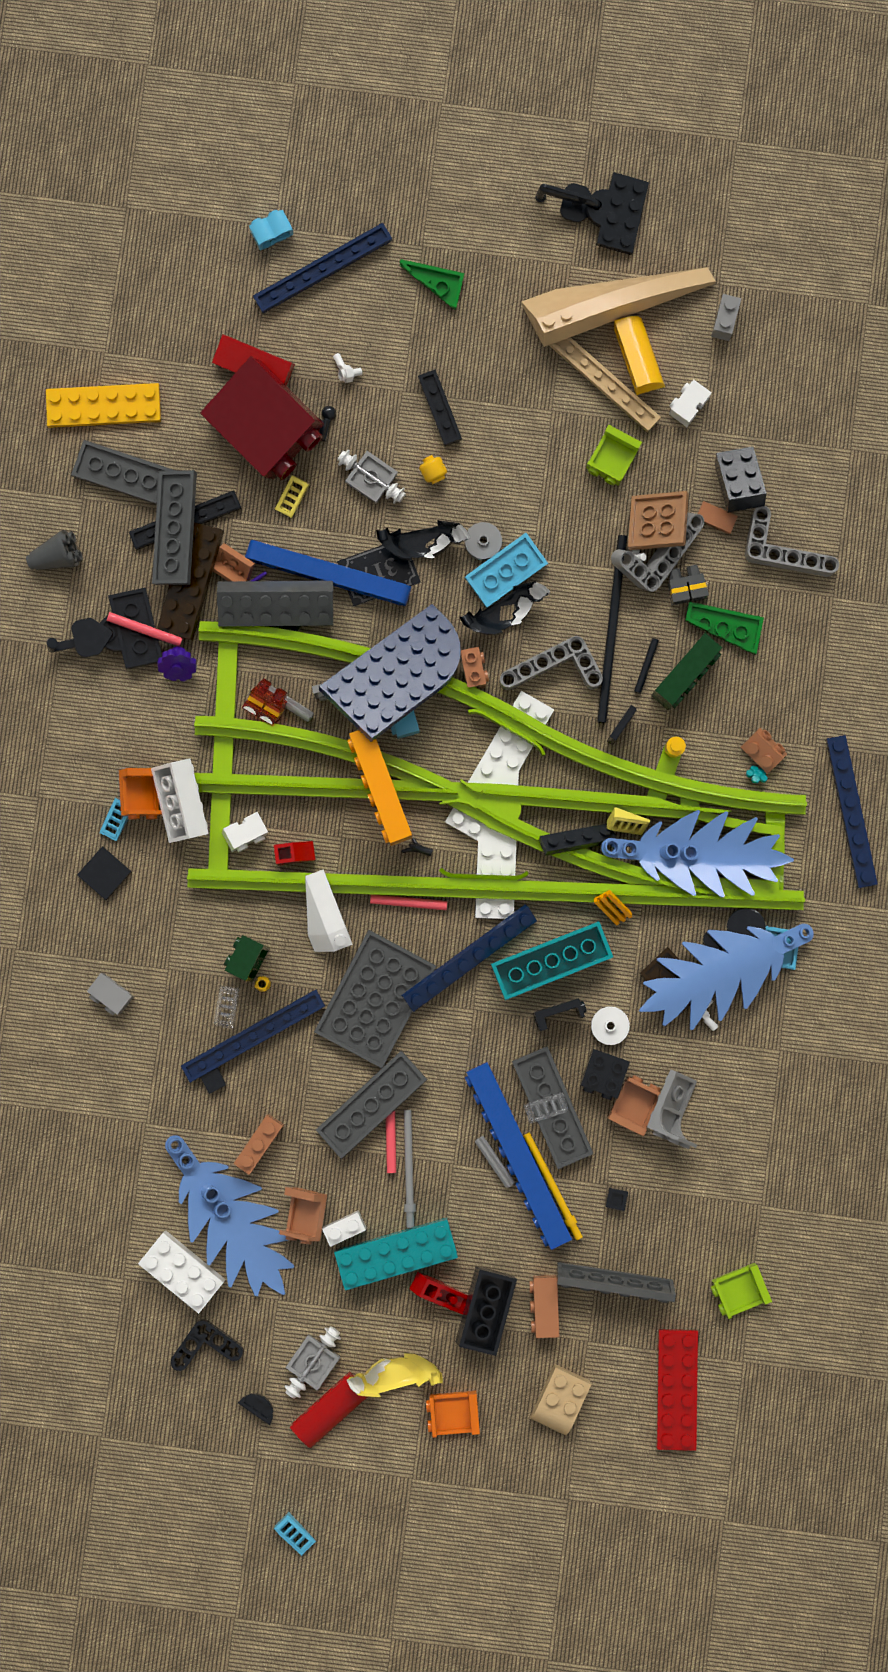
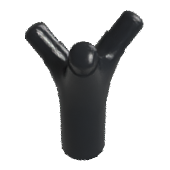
M415 838L411 839L413 844L409 843V848L401 850L402 853L418 852L431 856L433 849L420 845Z

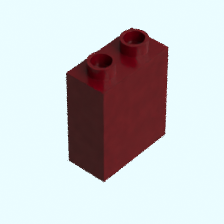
M252 356L248 358L200 412L263 477L273 480L276 477L280 480L288 477L297 466L293 458L302 448L306 452L311 451L323 437L319 430L324 423L262 361Z

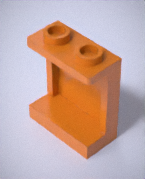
M125 768L119 770L121 816H128L129 820L140 819V816H146L147 820L158 819L157 816L162 815V812L159 810V799L151 768Z
M476 1391L430 1394V1400H426L427 1413L431 1412V1420L427 1421L428 1433L432 1432L433 1438H436L437 1435L471 1432L472 1435L480 1434Z

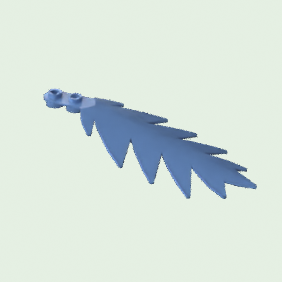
M696 810L679 819L663 830L658 836L657 833L662 822H658L646 831L640 841L608 838L601 845L602 853L605 856L639 860L642 868L656 881L659 880L657 868L659 872L675 885L692 896H696V891L689 869L702 883L721 898L725 895L717 870L738 888L753 896L755 893L743 869L759 878L778 882L771 868L794 861L793 858L771 849L780 837L779 834L765 836L744 845L758 820L757 817L739 825L718 840L728 815L727 811L714 818L692 837L691 834L700 810ZM608 845H611L613 847L612 851H609L607 849ZM626 847L631 848L630 853L626 852Z
M800 924L774 936L772 933L761 928L748 926L747 930L755 937L729 931L708 930L707 933L726 952L697 943L682 942V945L702 965L678 959L657 958L659 963L679 978H658L643 982V985L656 993L643 1004L639 1012L664 1010L662 1025L666 1026L690 1002V1030H693L704 1015L715 993L718 1020L722 1021L733 1001L740 981L743 1008L747 1009L758 994L769 973L770 967L771 980L775 981L783 964V954L811 941L814 934L813 929L808 924ZM803 930L806 931L807 936H804V935H803V933H802ZM787 937L790 938L791 944L787 943Z
M170 1136L165 1142V1149L184 1175L179 1186L178 1202L180 1204L183 1203L189 1192L188 1229L190 1242H194L209 1220L206 1247L207 1265H211L227 1241L226 1274L228 1287H232L244 1262L248 1282L256 1297L259 1294L262 1282L271 1289L285 1295L283 1280L278 1269L294 1268V1265L281 1254L263 1245L288 1240L285 1239L286 1236L279 1234V1230L251 1223L276 1214L279 1211L261 1204L235 1201V1199L260 1191L262 1188L243 1179L214 1173L228 1169V1166L217 1162L199 1163L180 1136ZM174 1141L178 1143L176 1148L171 1147ZM188 1157V1162L182 1163V1159Z

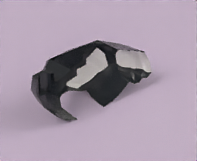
M437 520L438 526L406 533H401L400 528L392 533L389 532L388 528L376 530L377 539L389 552L398 558L412 561V557L434 558L442 554L452 543L460 544L462 541L468 540L470 536L460 523ZM434 539V544L426 548V544Z
M536 581L513 586L514 592L482 611L480 607L475 615L469 611L466 615L459 618L464 626L475 632L485 635L503 634V629L523 622L529 614L533 603L543 601V597L548 596L550 590ZM514 604L516 608L512 613L514 617L511 620L500 621L501 606Z

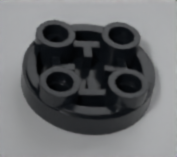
M742 908L732 913L729 917L727 931L755 937L747 930V927L751 926L766 930V925L759 912L750 908Z

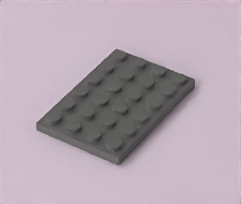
M368 930L314 1032L372 1064L383 1068L412 1013L402 994L434 972L436 965Z

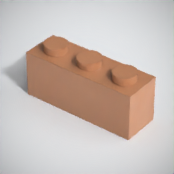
M267 1114L233 1164L250 1175L284 1124L270 1114Z
M533 1276V1281H529L530 1293H533L534 1301H530V1312L534 1313V1321H531V1333H535L536 1338L559 1337L557 1276Z

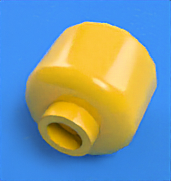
M430 455L422 460L423 464L420 465L419 469L427 483L431 482L433 485L446 478L447 468L441 457L434 458L433 455Z

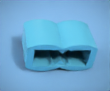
M274 210L268 214V217L263 219L257 218L249 225L250 232L259 250L266 249L276 242H280L293 235V229L283 210Z

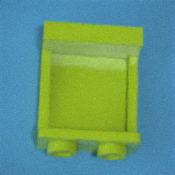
M608 425L601 441L588 461L586 469L593 476L598 477L599 475L603 477L608 484L619 486L642 442Z
M756 1263L712 1280L713 1286H710L714 1297H718L721 1304L718 1307L722 1316L726 1315L728 1319L762 1303L766 1305L772 1302Z

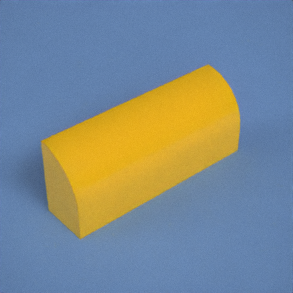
M629 316L614 320V332L636 395L665 387L642 318L639 316Z

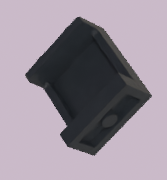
M576 998L533 1012L538 1031L548 1029L545 1017L576 1008L579 1018L585 1017L584 1013L587 1010L584 1001Z

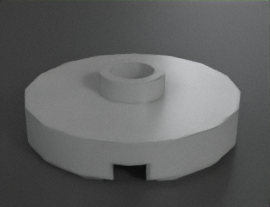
M480 522L468 529L467 532L470 538L465 541V547L471 557L477 560H487L500 551L502 536L496 526ZM486 538L487 542L483 544L480 542V539Z

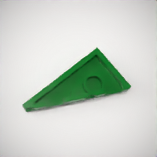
M400 259L401 268L452 309L457 310L464 273Z

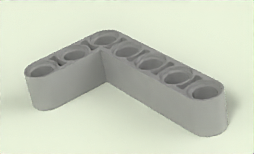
M767 506L757 507L751 516L745 548V558L748 562L824 577H830L838 570L839 561L833 556L766 544L771 511ZM758 512L765 514L764 520L757 517ZM753 531H760L762 533V537H755ZM750 549H756L759 552V556H752ZM770 552L777 554L776 560H772L769 557ZM794 556L796 563H790L787 557ZM807 559L813 560L814 563H815V566H814V567L808 566L807 563H806V560H807ZM825 563H831L833 570H827Z
M687 512L685 546L658 548L646 565L632 552L620 549L612 553L611 562L638 588L654 592L661 586L704 526V518L700 514Z
M574 636L504 671L500 676L499 683L503 689L511 690L571 659L587 688L597 689L602 683L603 677L583 638ZM578 642L581 645V649L573 650L571 643ZM558 650L562 651L564 653V657L562 659H557L554 656V652ZM544 659L547 662V666L539 667L537 661ZM587 659L590 665L582 667L580 660ZM528 668L531 673L528 676H523L520 673V669ZM594 675L599 681L597 684H591L588 677ZM510 676L514 682L507 685L503 682V678Z

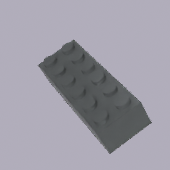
M218 581V626L334 625L333 581Z

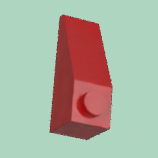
M417 1272L409 1288L413 1293L425 1300L463 1315L467 1294L433 1277Z

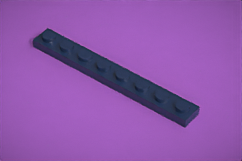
M381 223L253 295V298L262 314L390 243L392 237L384 223Z
M846 735L827 738L826 744L857 889L877 885Z
M526 904L402 994L413 1012L534 924L537 920Z
M314 990L181 1065V1068L191 1083L324 1008L325 1004L318 991Z

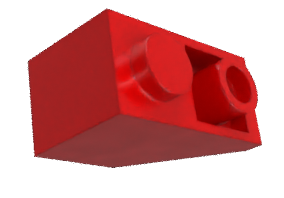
M313 841L274 845L275 860L278 866L316 860Z

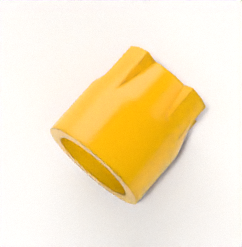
M261 976L255 981V988L260 992H266L271 987V981L267 977ZM261 980H264L266 982V986L264 988H261L259 986V982Z

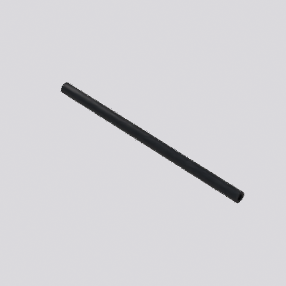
M618 535L616 550L626 551L627 536ZM615 566L602 672L603 680L597 716L598 723L607 722L623 573Z

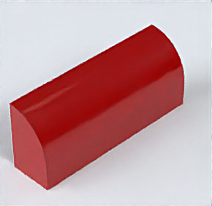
M222 334L212 363L236 373L248 358L252 356L262 361L287 385L295 366L294 363Z
M350 1371L291 1423L290 1429L307 1447L312 1448L369 1397L359 1396L350 1388L347 1379L354 1377Z

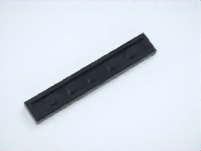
M230 491L195 505L194 523L205 524L242 509L235 491ZM156 521L129 531L136 550L155 543Z

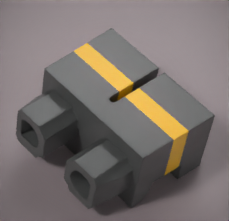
M697 565L686 568L688 573L686 577L681 576L680 568L672 569L669 573L668 588L671 596V606L707 599L709 596L704 574H700Z

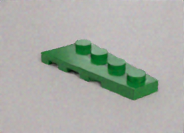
M689 602L685 622L753 655L757 654L764 617Z

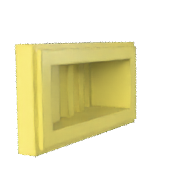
M292 475L275 510L292 518L310 484ZM296 483L302 486V489L294 487L293 484ZM293 490L299 493L298 497L289 493V491ZM288 496L295 500V503L293 504L286 500V497ZM285 503L292 507L291 511L284 508L282 504Z
M615 807L607 819V829L642 835L650 823V819Z

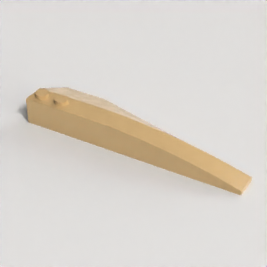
M706 267L560 288L524 300L521 304L542 345L545 347L716 284V281L709 268Z

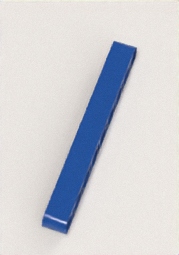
M250 540L245 555L250 561L259 565L314 581H333V586L401 606L407 605L412 588L400 582L255 540Z

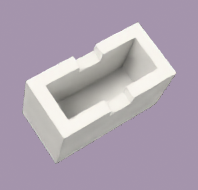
M694 379L690 384H685L681 390L682 395L680 398H675L669 406L671 408L669 415L686 427L695 418L698 412L697 408L701 410L712 393Z
M258 812L244 818L242 824L238 825L236 822L222 830V834L231 851L237 850L238 853L247 849L248 844L252 842L257 844L265 840L264 836L268 833Z
M358 1210L323 1226L322 1230L331 1247L365 1231L366 1225Z

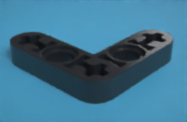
M201 1319L196 1322L172 1356L171 1366L176 1371L184 1370L204 1342L231 1361L239 1360L243 1355L244 1349L239 1342L206 1319ZM205 1324L208 1332H211L212 1329L215 1331L209 1340L206 1338L209 1335L208 1333H199L200 1328L198 1325L202 1326ZM215 1335H221L224 1338L222 1345H215L213 1342ZM188 1340L196 1342L197 1347L195 1350L187 1349L186 1342ZM230 1341L231 1343L228 1346L232 1349L237 1347L239 1355L231 1356L230 1349L226 1348L225 1351L222 1349ZM184 1352L191 1355L190 1358L188 1355L184 1358L183 1363L185 1365H176L177 1360L175 1358L179 1359Z

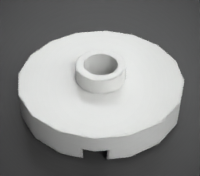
M605 1007L597 1011L593 1016L591 1030L593 1036L599 1042L605 1045H615L626 1038L630 1023L627 1015L622 1010L616 1007ZM609 1022L614 1024V1028L611 1030L607 1028Z

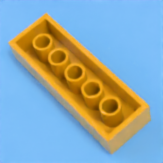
M359 730L349 733L350 739L347 741L351 752H356L357 757L354 760L358 771L362 770L364 773L361 776L365 789H370L371 793L367 795L371 806H376L377 812H374L379 825L383 824L385 829L381 831L385 843L389 842L390 846L412 839V833L377 740L375 739L370 742Z

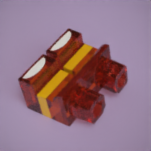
M263 679L251 690V694L242 708L256 717L259 715V719L274 726L280 720L288 702L285 700L287 692L281 688L276 689L275 693L269 691L271 682Z

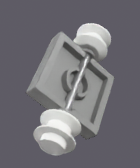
M350 450L342 451L337 459L339 461L338 465L344 464L346 471L353 469L345 483L375 504H377L385 491L386 499L390 497L394 499L393 504L396 502L400 503L406 495L404 493L405 488H397L398 483L390 485L398 474L395 469L366 451L359 462H357L356 454L354 456L349 455Z
M325 1327L326 1334L320 1335L322 1343L308 1334L285 1367L298 1376V1378H290V1386H284L287 1389L286 1394L293 1399L296 1397L301 1398L299 1392L306 1390L304 1381L318 1390L340 1359L339 1355L328 1348L336 1347L334 1343L336 1339L341 1340L340 1332L335 1328Z

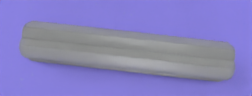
M270 684L264 687V695L307 722L313 718L314 713L278 689Z
M484 1136L476 1139V1145L506 1188L512 1186L514 1180Z

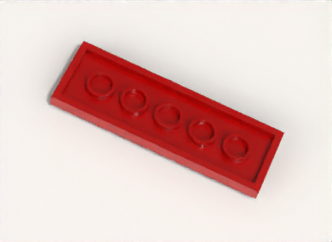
M658 1329L657 1450L696 1451L698 1330Z

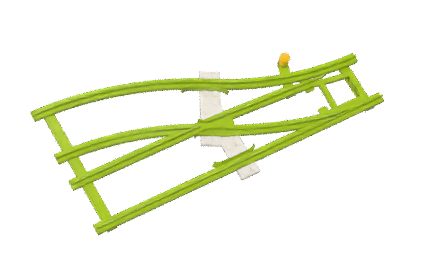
M200 621V627L198 628L199 641L219 642L215 716H195L194 722L195 736H214L213 773H194L199 788L198 792L212 793L208 869L188 868L187 888L306 892L305 876L312 873L228 870L229 846L222 834V830L230 825L232 794L369 799L367 794L371 792L369 788L365 789L362 779L233 774L234 738L299 748L355 763L354 758L357 757L356 752H351L348 741L345 739L301 728L235 718L238 644L296 651L346 663L353 662L371 648L286 629L265 626H218V622ZM452 678L437 693L473 708L468 710V715H481L500 726L468 783L462 779L460 782H451L403 759L384 752L381 753L389 775L399 779L392 780L399 800L440 801L439 805L453 807L445 823L478 841L477 874H453L445 871L443 868L439 872L449 878L325 873L333 893L476 898L475 918L506 919L514 913V900L594 903L595 897L608 890H611L623 904L804 910V891L783 890L784 865L771 868L778 882L765 879H748L755 893L753 896L738 888L728 879L719 878L725 895L723 898L711 891L690 869L696 896H692L660 872H657L659 880L656 881L642 867L607 857L586 848L550 856L626 884L523 881L520 879L525 878L529 873L526 871L521 875L515 876L516 841L543 852L538 840L540 836L549 834L519 820L521 806L612 813L616 807L640 816L681 819L696 810H700L695 825L699 821L709 823L719 816L712 813L732 812L723 809L699 807L700 802L765 812V824L756 822L751 832L765 834V836L779 834L780 837L771 849L784 853L785 814L805 815L807 806L806 795L744 790L675 776L681 755L686 748L685 741L680 737H672L666 742L656 770L602 752L550 728L546 723L554 709L523 691L520 692L513 706L480 689L475 687L468 688L467 683ZM542 745L586 767L634 785L648 788L649 790L647 796L520 786L518 785L519 770L533 746L538 749L541 757L545 756V752L540 746ZM667 795L680 797V805L666 801ZM727 817L723 827L735 829L747 821Z

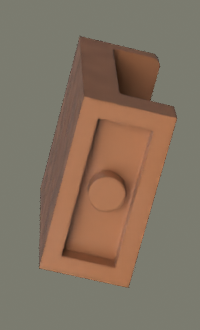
M635 1075L632 1078L627 1076L618 1099L616 1098L607 1118L644 1136L651 1113L654 1111L658 1096L661 1093V1088L650 1084L648 1087L642 1084L643 1079Z
M285 1187L284 1195L291 1196L287 1228L286 1230H279V1234L286 1236L285 1239L297 1241V1239H300L302 1244L311 1245L312 1241H320L327 1194L298 1187Z

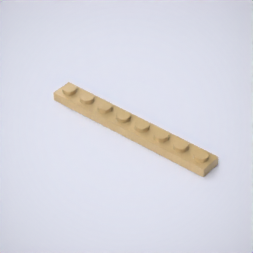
M571 337L549 345L647 433L660 420L661 417Z

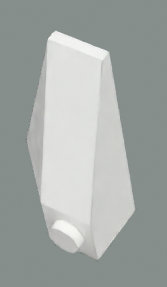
M324 869L305 876L307 931L314 951L335 952L353 945Z

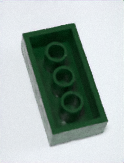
M704 633L651 696L667 710L671 707L675 709L684 699L682 694H688L697 684L695 679L697 678L700 681L709 670L707 666H713L722 655L719 652L723 647Z
M242 935L241 938L237 937L233 945L235 950L232 955H228L224 962L226 968L224 971L244 981L253 982L270 947Z

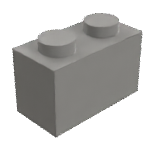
M726 294L722 295L711 337L726 341L730 340L741 298Z
M100 973L87 990L91 994L89 998L97 1004L99 1002L103 1003L106 1006L104 1009L111 1015L115 1013L120 1015L134 997L105 973Z

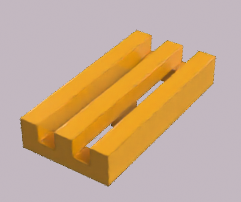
M611 890L594 898V903L616 926L620 924V921H626L627 917L629 919L632 917V912Z

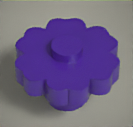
M174 647L163 652L162 657L158 658V671L164 673L163 677L171 681L191 679L192 674L197 669L196 659L191 658V653L186 652L183 647Z

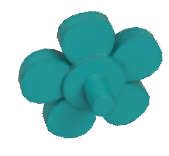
M755 765L751 766L750 770L746 772V776L752 777L751 781L756 784L759 781L765 783L768 779L766 772Z

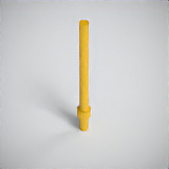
M530 1132L524 1134L523 1137L565 1218L566 1226L570 1228L576 1241L583 1238L576 1225L577 1220L574 1215H571Z

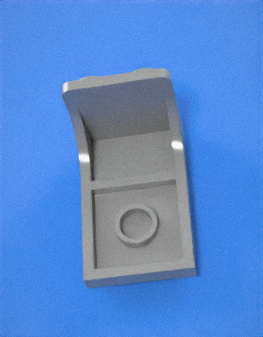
M670 1069L647 1125V1128L654 1130V1135L687 1149L690 1146L696 1148L697 1144L684 1137L681 1131V1120L697 1083L696 1080Z

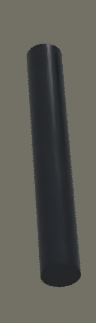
M652 638L634 689L635 693L641 694L659 643L658 639Z

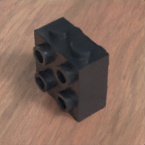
M592 1048L580 1086H583V1091L594 1094V1091L602 1093L601 1097L612 1101L613 1097L618 1099L630 1061Z

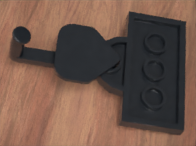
M613 172L609 189L597 190L591 194L586 186L575 183L567 185L565 189L541 184L535 199L537 202H544L546 195L562 199L560 214L564 219L579 223L588 218L592 224L600 227L596 246L632 255L649 182Z
M146 587L108 595L112 613L155 628ZM108 616L100 623L93 618L77 620L71 627L73 639L57 642L55 638H49L46 642L50 653L76 648L77 653L81 657H91L99 655L104 647L113 652H122L126 670L158 663V658L162 657L158 639L108 622Z

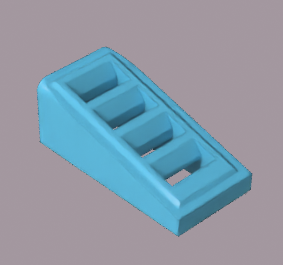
M117 798L113 801L99 832L115 841L118 840L128 821V816H122V820L113 816L114 813L121 816V811L117 810L118 806L121 807L120 800ZM113 820L119 823V827L111 824L110 821ZM107 827L116 830V833L107 831Z
M290 1512L274 1526V1530L301 1556L316 1542ZM290 1523L291 1526L285 1531L283 1528ZM296 1528L297 1531L290 1536L288 1533ZM301 1533L302 1536L295 1542L293 1539ZM306 1538L308 1542L301 1548L299 1544Z

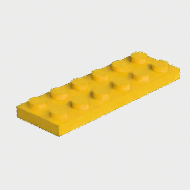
M159 383L46 389L48 428L161 422Z

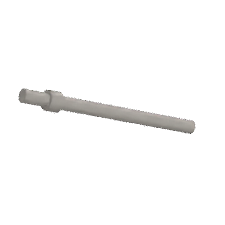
M404 1110L406 1186L404 1212H406V1228H414L416 1204L414 1203L412 1113L411 1110Z

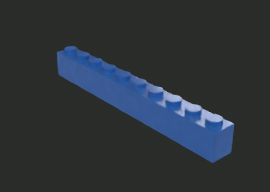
M488 1062L467 1071L468 1076L465 1077L469 1088L473 1086L476 1094H473L477 1105L482 1104L485 1110L481 1113L486 1123L490 1121L493 1127L490 1132L494 1140L498 1139L501 1144L498 1149L502 1157L508 1158L510 1163L507 1165L511 1176L516 1175L518 1182L515 1184L519 1193L524 1192L527 1198L524 1200L528 1211L532 1210L535 1215L532 1220L536 1228H541L544 1234L540 1237L545 1247L550 1246L552 1250L571 1241L572 1238Z

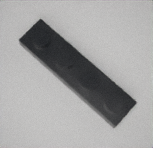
M436 369L418 375V380L444 447L462 441L460 431Z
M606 823L542 835L538 841L545 856L600 846L608 838H617L612 830L607 829Z

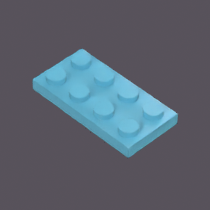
M524 533L464 578L487 608L510 592L513 586L521 584L546 566L548 562L528 534Z

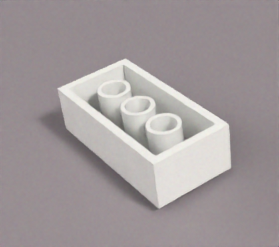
M191 759L151 768L169 843L209 834Z
M167 1231L161 1234L138 1263L198 1314L226 1280Z

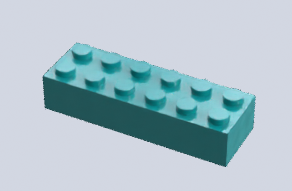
M598 921L490 965L504 1000H507L611 959L613 954Z
M447 1217L339 1248L334 1252L345 1291L458 1258Z

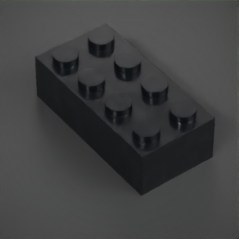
M480 1266L475 1267L455 1341L459 1347L497 1356L517 1278L507 1273Z

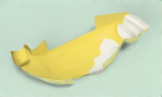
M404 1353V1358L380 1359L365 1374L356 1373L354 1377H349L347 1382L350 1388L359 1396L381 1397L379 1393L415 1383L419 1387L428 1380L431 1386H434L437 1383H443L442 1373L433 1363L419 1355Z

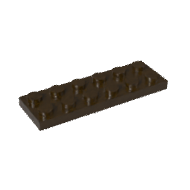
M194 523L190 585H169L157 629L185 639H194L224 530Z

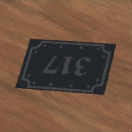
M383 545L337 561L338 565L409 586L421 583L413 560L408 561L398 558ZM347 590L353 607L376 599Z

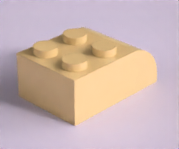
M554 1364L530 1419L566 1436L570 1432L591 1387L590 1380Z

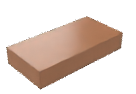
M703 501L698 514L703 516L704 524L727 534L731 533L738 517Z

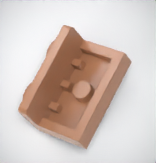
M223 543L219 548L213 571L227 581H249L255 563Z
M479 647L461 650L467 687L478 686V689L485 688L486 682H489L487 670H483L482 664L485 663L483 652H480Z
M761 728L741 746L767 774L787 755L785 748L780 743H776L767 730H762Z

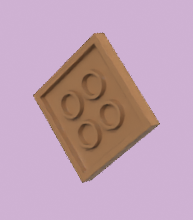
M680 491L632 496L628 537L629 550L685 546L688 492Z

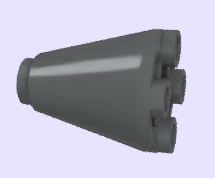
M62 530L31 551L26 556L29 568L31 570H46L78 566L79 561L83 560V556L75 544L76 537L74 533Z

